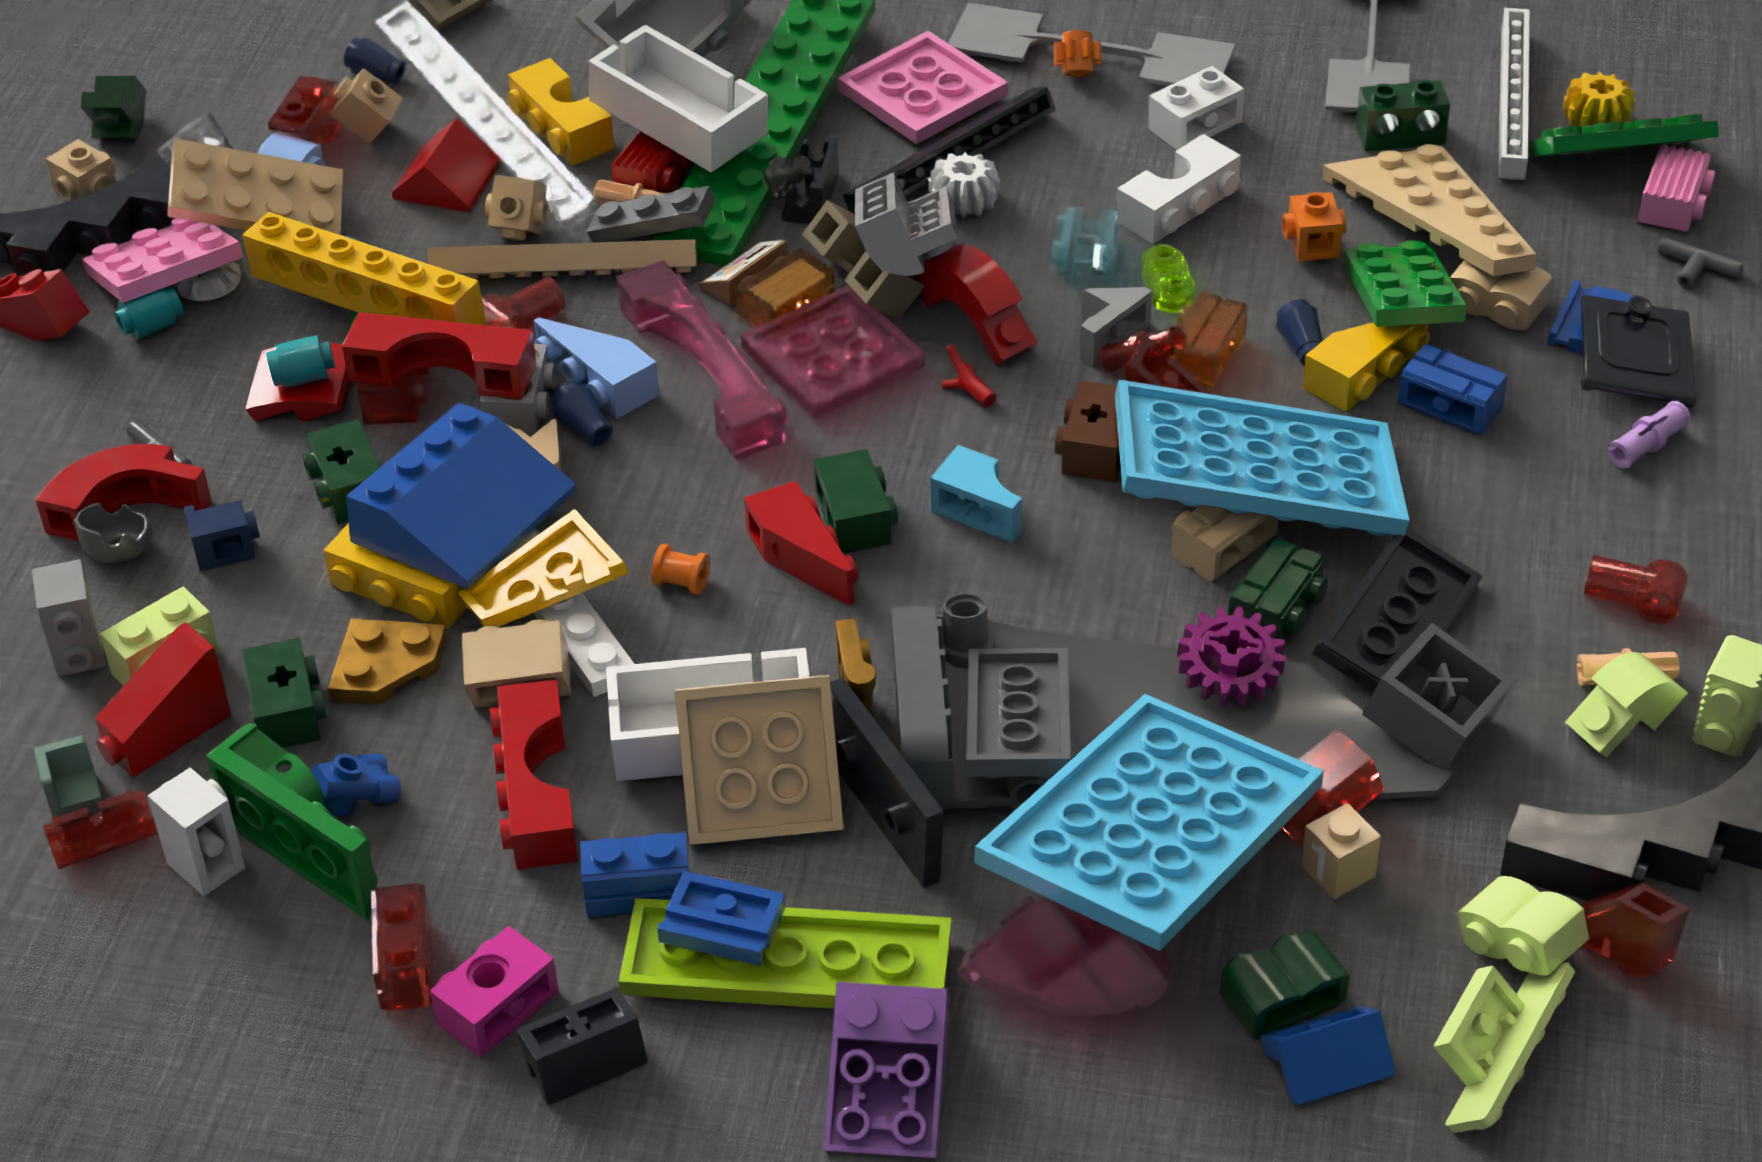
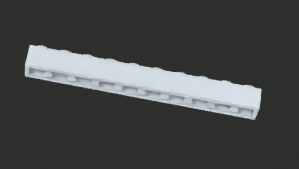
M1504 8L1501 28L1498 178L1525 180L1528 162L1529 10Z

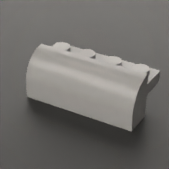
M894 173L855 189V228L872 261L881 269L891 274L913 276L924 273L923 254L927 252L930 257L939 255L949 250L953 246L952 241L958 239L954 204L947 186L908 203Z

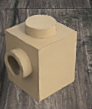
M363 68L353 80L346 77L335 90L333 97L338 101L330 115L370 144L391 121L403 97Z

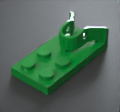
M253 723L241 727L206 755L212 780L221 786L228 798L235 829L239 835L365 920H368L382 908L377 888L378 877L374 872L370 855L371 844L369 839L356 826L350 825L348 827L332 817L327 808L323 806L325 803L324 795L318 781L297 755L288 753L262 733L257 725ZM288 764L292 766L287 772L277 771L281 765Z

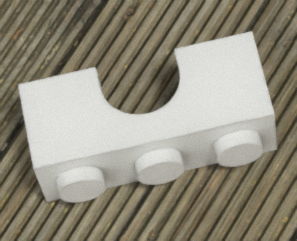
M1202 134L1175 151L1174 179L1161 178L1145 170L1117 188L1116 222L1150 243H1156L1168 234L1175 232L1180 226L1197 215L1204 213L1209 207L1226 196H1230L1239 188L1241 155Z

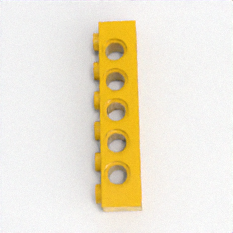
M271 212L266 213L242 234L252 277L356 312L478 325L486 323L479 281Z

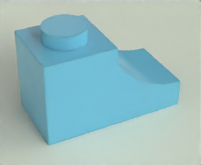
M957 445L930 478L931 512L1013 543L1022 532V497L1011 493L999 482L998 459Z

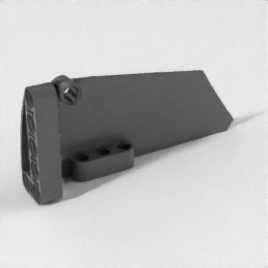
M960 593L948 597L944 601L943 614H936L935 605L891 607L899 752L943 810L1012 807L1015 811L1049 780L1034 776H1012L999 779L967 777L969 649L1068 648L1071 760L1138 699L1147 694L1324 770L1322 787L1306 803L1438 796L1453 780L1452 772L1430 764L1363 716L1361 708L1349 700L1307 663L1285 661L1284 672L1280 674L1278 687L1276 690L1266 687L1264 700L1259 701L1251 694L1247 696V703L1244 707L1238 704L1236 698H1229L1228 703L1223 707L1219 704V696L1212 694L1205 701L1200 698L1202 690L1200 685L1190 689L1186 687L1187 674L1178 673L1179 657L1177 656V648L1028 629L988 620L986 600L973 593Z

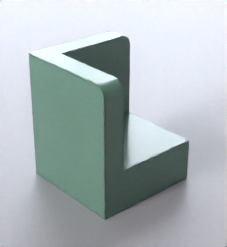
M76 736L33 748L41 783L54 824L105 810L96 772L84 736Z

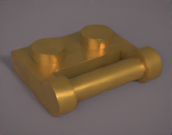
M855 618L837 620L835 622L838 679L842 678L848 683L872 715V690L876 686V670L871 664L868 637L859 638Z

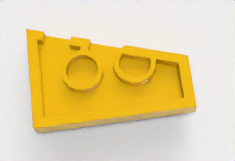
M574 509L486 572L470 588H464L458 594L467 608L484 627H500L629 574V571L624 561Z

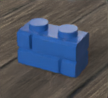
M1424 344L1416 353L1415 358H1412L1403 369L1398 403L1481 436L1490 425L1491 420H1494L1503 407L1508 376L1493 367L1483 366L1459 357L1450 351Z
M686 832L674 834L657 833L651 836L617 839L603 838L580 843L582 885L587 917L632 914L635 898L671 900L683 871L690 872Z

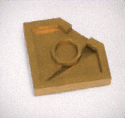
M350 619L328 686L331 702L379 705L396 696L394 689L416 677L421 682L436 674L447 641L445 625Z

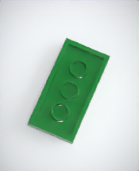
M1691 114L1663 119V126L1661 118H1650L1622 123L1623 130H1621L1620 122L1583 126L1582 134H1580L1579 126L1542 130L1541 139L1528 141L1529 157L1719 137L1718 120L1703 122L1702 114Z
M1405 241L1399 247H1383L1376 243H1364L1358 245L1357 249H1345L1344 266L1376 327L1466 322V303L1430 245H1426L1421 241Z

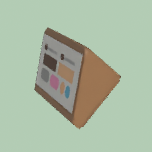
M785 240L758 242L700 282L699 288L729 306L733 305L790 265L788 242Z

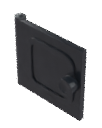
M1582 294L1580 305L1584 375L1580 381L1581 390L1591 391L1594 389L1667 402L1679 401L1685 407L1694 408L1697 394L1695 392L1689 312L1652 306L1648 299L1641 296L1631 297L1626 302ZM1631 314L1634 317L1642 318L1643 322L1636 323L1628 319Z

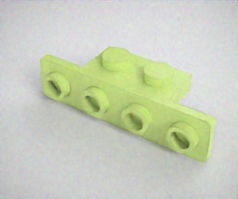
M1568 962L1560 964L1549 975L1542 976L1528 973L1517 994L1494 966L1476 970L1433 1046L1466 1085L1445 1123L1452 1133L1475 1129L1484 1130L1496 1123L1501 1117L1505 1101L1514 1085L1523 1076L1524 1066L1535 1046L1544 1037L1545 1027L1553 1012L1566 996L1565 990L1575 974V970Z

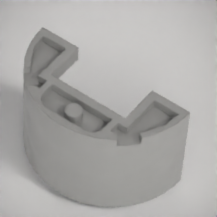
M592 0L576 16V20L581 27L606 48L612 45L620 48L621 39L643 25H647L704 58L711 50L717 52L726 44L730 36L727 31L742 9L752 0Z

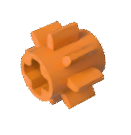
M1067 31L1062 34V42L1054 43V66H1063V75L1089 76L1093 74V65H1101V41L1092 42V33L1090 31Z

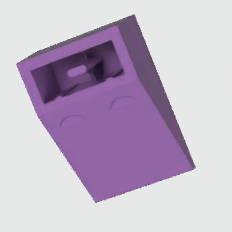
M836 982L824 1151L937 1158L951 1000L948 989Z

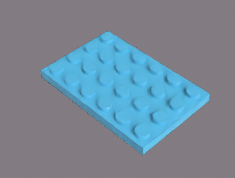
M1118 380L1115 392L1123 492L1132 493L1143 499L1158 497L1177 500L1188 506L1208 505L1221 507L1238 514L1253 512L1272 515L1283 521L1297 519L1320 523L1325 527L1334 529L1348 527L1366 530L1377 536L1388 534L1405 536L1410 520L1388 423Z
M1144 694L975 846L974 863L1160 951L1322 787L1324 770Z

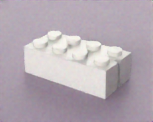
M643 25L621 39L620 48L612 45L588 61L590 102L710 172H713L767 135V93L742 79L734 82V75L647 25ZM733 90H734V110H733Z
M806 648L761 652L763 681L809 677ZM751 653L606 667L610 736L616 781L683 775L675 689L753 682Z

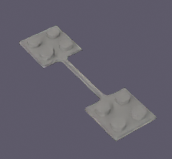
M1370 0L1367 56L1361 60L1329 58L1325 110H1335L1342 113L1357 112L1360 87L1376 86L1381 83H1409L1410 64L1381 62L1373 56L1376 11L1379 0Z
M968 3L948 44L967 56L978 55L997 58L1005 62L1016 61L1023 63L1032 45H1054L1055 42H1062V36L1037 32L1042 23L1043 14ZM1161 32L1157 33L1152 47L1148 50L1101 42L1102 53L1142 60L1144 66L1139 75V81L1153 83L1157 86H1170L1211 66L1225 74L1235 49V44Z

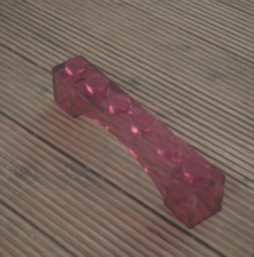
M662 260L617 276L620 310L638 334L647 331L677 344L694 356L715 380L722 395V398L713 401L716 435L736 461L785 443L784 423L788 421V415L782 400L771 395L766 388L761 374L751 370L746 363L741 349L738 346L733 347L726 338L721 324L713 322L707 315L701 299L698 297L694 298L688 291L681 274H675L668 264Z

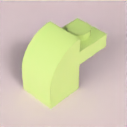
M1626 653L1607 663L1591 678L1598 685L1565 723L1607 758L1640 720L1655 731L1688 692L1641 653Z

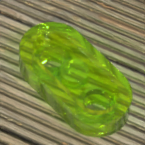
M1159 244L1146 250L1142 255L1141 274L1146 288L1152 291V304L1157 309L1167 313H1179L1188 310L1194 303L1195 283L1183 253L1167 244Z

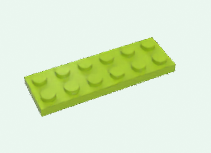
M635 898L619 978L620 992L626 996L834 1009L836 982L946 989L952 918L785 907L770 945L764 950L762 964L759 966L660 943L657 928L659 923H663L666 917V908L670 900Z

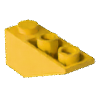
M1373 322L1332 333L1306 354L1303 389L1347 412L1360 400H1366L1385 379L1394 377L1403 364L1416 355L1424 344H1428L1430 339L1428 324L1376 327Z

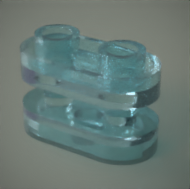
M1068 205L1066 214H1058L1057 239H1053L1051 265H1058L1059 274L1077 275L1080 263L1093 264V277L1111 278L1118 245L1120 210L1102 208L1099 220H1086L1085 206ZM1084 237H1096L1095 245L1083 246Z

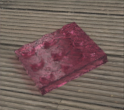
M849 285L740 335L741 349L815 419L925 366V352L876 308L867 305Z

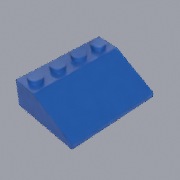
M458 403L346 496L350 542L468 589L576 492V484L497 416L478 410L475 407Z

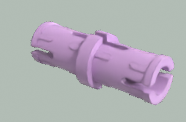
M1671 401L1666 407L1651 417H1641L1633 424L1632 430L1609 444L1607 452L1610 460L1619 468L1624 469L1631 466L1634 461L1647 452L1654 453L1665 446L1669 437L1689 425L1691 416L1688 409L1679 401Z

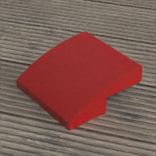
M330 343L336 367L328 369V379L286 388L285 384L276 387L273 384L266 352L275 350L276 347L262 351L245 408L254 422L294 410L302 422L340 411L348 383L342 349L343 344Z

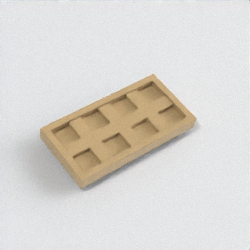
M175 138L172 148L168 217L247 231L266 213L271 212L341 235L343 169Z

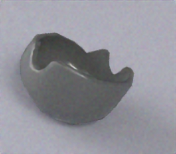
M94 503L79 511L74 520L76 533L85 554L93 561L104 564H119L133 560L146 550L153 534L151 523L146 515L131 511L126 504H123L117 513H108L100 503Z

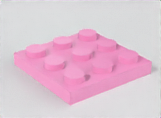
M926 31L837 78L838 91L915 144L928 139L1008 95L1007 81L930 31Z
M175 218L171 221V226L160 230L155 228L141 230L132 235L133 240L120 245L107 243L98 246L92 250L93 255L82 258V262L88 276L121 302L125 303L244 258L239 241L217 226Z

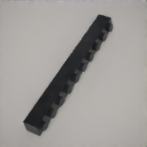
M1048 86L1029 89L844 193L843 198L848 210L855 214V189L894 173L904 196L929 183L931 171L935 169L936 161L947 160L948 154L962 156L966 151L968 156H975L1056 110Z

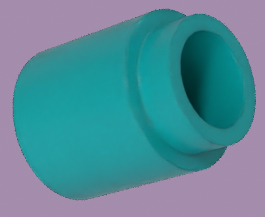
M170 285L125 303L118 300V311L114 312V317L123 335L130 334L135 340H139L175 324L176 318L183 316L184 312L176 291Z
M318 335L277 344L275 350L266 352L270 375L275 387L285 384L286 388L328 379V369L336 367L329 341L321 343Z

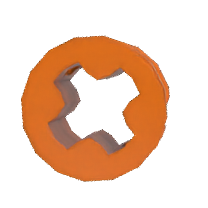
M663 543L658 547L654 555L651 568V582L653 585L660 587L664 583L687 587L691 594L700 595L708 581L710 555L700 552L697 556L676 552L672 550L671 545Z

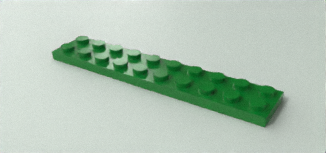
M792 0L745 79L747 83L768 94L767 135L713 172L696 164L682 188L690 187L694 189L710 186L716 200L704 225L656 233L652 241L697 240V261L725 266L740 255L876 11L875 0Z

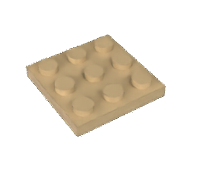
M829 675L675 689L689 845L844 830Z

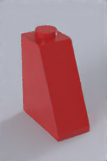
M188 623L181 624L95 717L101 737L97 740V747L101 755L111 766L118 763L133 778L232 716L215 647Z

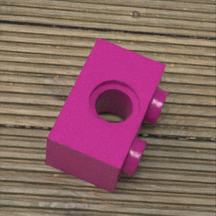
M510 926L506 927L493 939L482 943L474 955L454 971L443 975L436 986L430 990L436 1024L480 1058L559 993L554 958Z

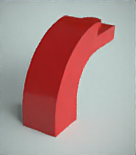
M957 244L939 255L923 260L924 273L915 276L925 285L920 294L927 307L930 308L946 299L956 303L972 321L995 365L1037 344L1017 306L1023 300L1021 294L1005 271L986 253L971 245Z
M156 444L124 445L88 455L59 472L35 499L44 532L79 541L74 520L79 511L94 503H100L108 513H114L121 509L123 504L130 506L139 503H158L180 509L193 505L194 511L208 508L212 503L204 468L175 462L172 447Z

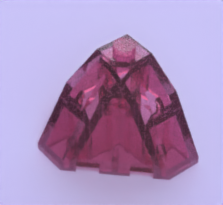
M1028 896L999 922L1002 925L1000 929L983 941L978 942L964 956L958 973L965 981L1059 1018L1121 1014L1126 1013L1137 1004L1142 1008L1152 1005L1168 990L1165 984L1169 982L1171 963L1164 947L1160 951L1044 896L1037 902H1035L1032 896Z

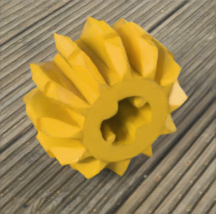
M1600 71L1597 75L1583 73L1581 78L1572 79L1570 86L1567 88V94L1564 97L1563 103L1564 116L1569 119V126H1579L1581 130L1583 126L1609 122H1620L1621 129H1623L1622 123L1629 122L1634 111L1635 91L1629 88V81L1617 80L1616 74L1606 76Z

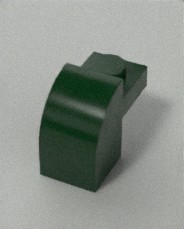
M95 76L94 92H82L81 109L92 121L91 137L93 139L139 138L144 123L146 89L136 76Z

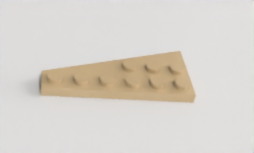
M1427 144L1418 147L1417 150L1406 152L1383 151L1374 157L1323 165L1324 181L1332 185L1340 181L1346 185V193L1354 198L1366 196L1372 199L1374 209L1414 232L1421 230V228L1430 232V241L1439 246L1451 244L1457 247L1460 258L1492 276L1535 270L1536 253L1443 146Z

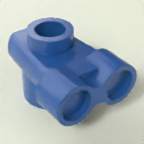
M340 754L334 758L333 762L316 764L312 769V773L324 795L325 803L323 806L327 808L331 815L345 816L350 814L357 800H372L373 804L396 803L401 795L400 781L396 775L389 774L387 760L383 754H364L357 757Z

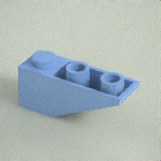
M543 318L534 320L536 335L534 344H547L549 363H556L557 370L562 373L568 383L578 382L580 385L589 387L599 407H603L616 419L659 396L656 361L630 340Z

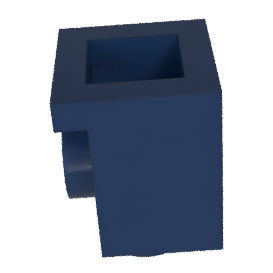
M241 500L194 511L193 505L184 507L199 571L255 559L251 540L260 538L254 511L244 513Z

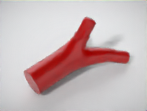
M949 345L947 351L958 373V378L943 380V389L958 388L965 390L983 407L991 406L997 398L996 393L974 373V366L972 364L964 362L955 345Z

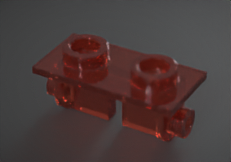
M132 789L124 794L98 802L100 812L90 815L88 807H84L59 817H51L52 822L43 825V829L58 870L157 835L158 831L149 812L150 808L144 791L133 794Z

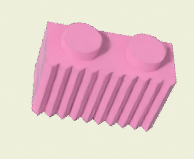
M1666 143L1661 145L1642 194L1638 222L1689 233L1693 219H1702L1707 196H1710L1716 171L1709 170L1711 155L1708 152L1702 154L1700 150L1693 152L1691 148L1685 150L1683 147L1677 149L1674 145L1668 147Z

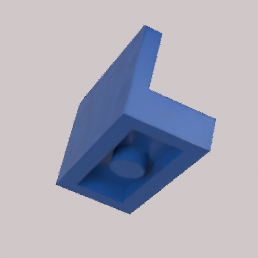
M1360 1005L1260 1035L1265 1057L1280 1061L1289 1099L1297 1105L1392 1077L1395 1074V1067L1380 1010Z

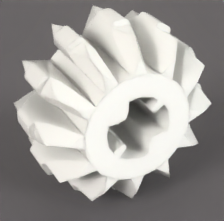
M965 151L962 156L948 154L947 160L936 161L935 169L931 171V177L929 178V191L934 192L947 186L953 200L955 214H961L964 219L967 214L981 216L982 210L993 209L994 202L998 199V192H1000V179L998 178V172L993 161L984 160L982 154L968 156Z

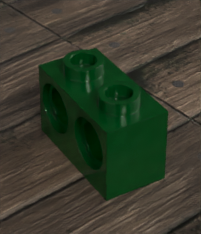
M1419 80L1417 82L1400 84L1381 83L1376 86L1360 87L1356 129L1364 151L1411 148L1427 144L1445 145L1450 102L1441 80Z

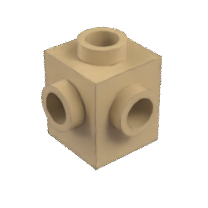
M79 139L46 158L54 192L66 201L82 198L116 183L114 174L116 167L111 157L107 153L100 152Z
M495 175L492 194H488L485 202V216L488 219V226L500 230V237L511 240L525 241L526 234L540 235L541 226L546 225L549 216V203L545 200L547 185L534 179Z

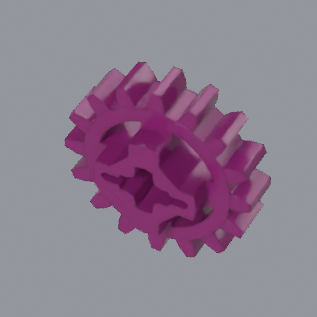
M1221 606L1217 607L1215 618L1211 619L1207 614L1201 612L1198 614L1197 626L1189 623L1186 624L1184 637L1179 638L1177 656L1179 657L1178 673L1187 674L1186 687L1188 689L1200 685L1202 687L1200 697L1202 700L1205 701L1212 694L1219 696V704L1223 707L1226 706L1229 698H1236L1238 704L1244 707L1246 706L1248 695L1252 694L1256 699L1262 701L1265 699L1266 687L1276 690L1280 674L1284 672L1286 656L1283 655L1285 641L1284 639H1275L1277 627L1274 624L1265 627L1260 626L1262 617L1260 613L1257 612L1248 619L1243 617L1242 607H1237L1234 615H1226L1225 610Z

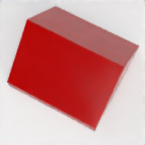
M456 118L424 144L392 191V198L469 213L500 166V157Z

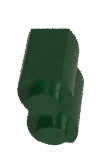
M1304 931L1297 934L1288 933L1277 939L1269 950H1258L1250 953L1242 952L1231 958L1226 966L1222 968L1219 993L1252 1038L1261 1039L1260 1035L1290 1027L1300 1019H1311L1338 1007L1346 1001L1350 975L1315 931Z

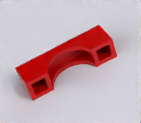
M358 312L342 345L348 381L392 386L400 378L413 371L428 367H449L469 375L474 380L479 395L523 400L537 365L532 330Z
M557 679L497 686L499 707L490 708V719L493 738L502 737V743L493 744L496 774L505 773L506 778L504 781L496 782L500 812L509 811V818L500 820L503 850L513 849L516 870L578 862L569 789L548 785L533 775L534 771L544 760L566 749Z

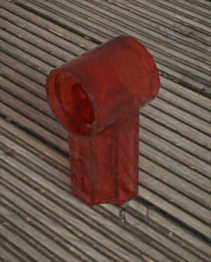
M549 276L506 298L501 297L499 294H490L482 298L486 319L484 325L529 330L530 327L534 326L535 319H547L566 309L564 296L559 290L557 283Z
M1593 555L1584 594L1635 606L1637 613L1643 619L1652 623L1664 624L1676 619L1688 582V574L1681 565L1671 560H1655L1645 567Z

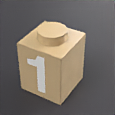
M1347 803L1306 825L1301 867L1335 900L1376 877L1381 836Z

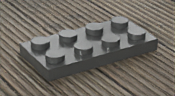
M1068 648L969 649L967 777L999 779L1012 776H1034L1040 779L1052 778L1071 761Z

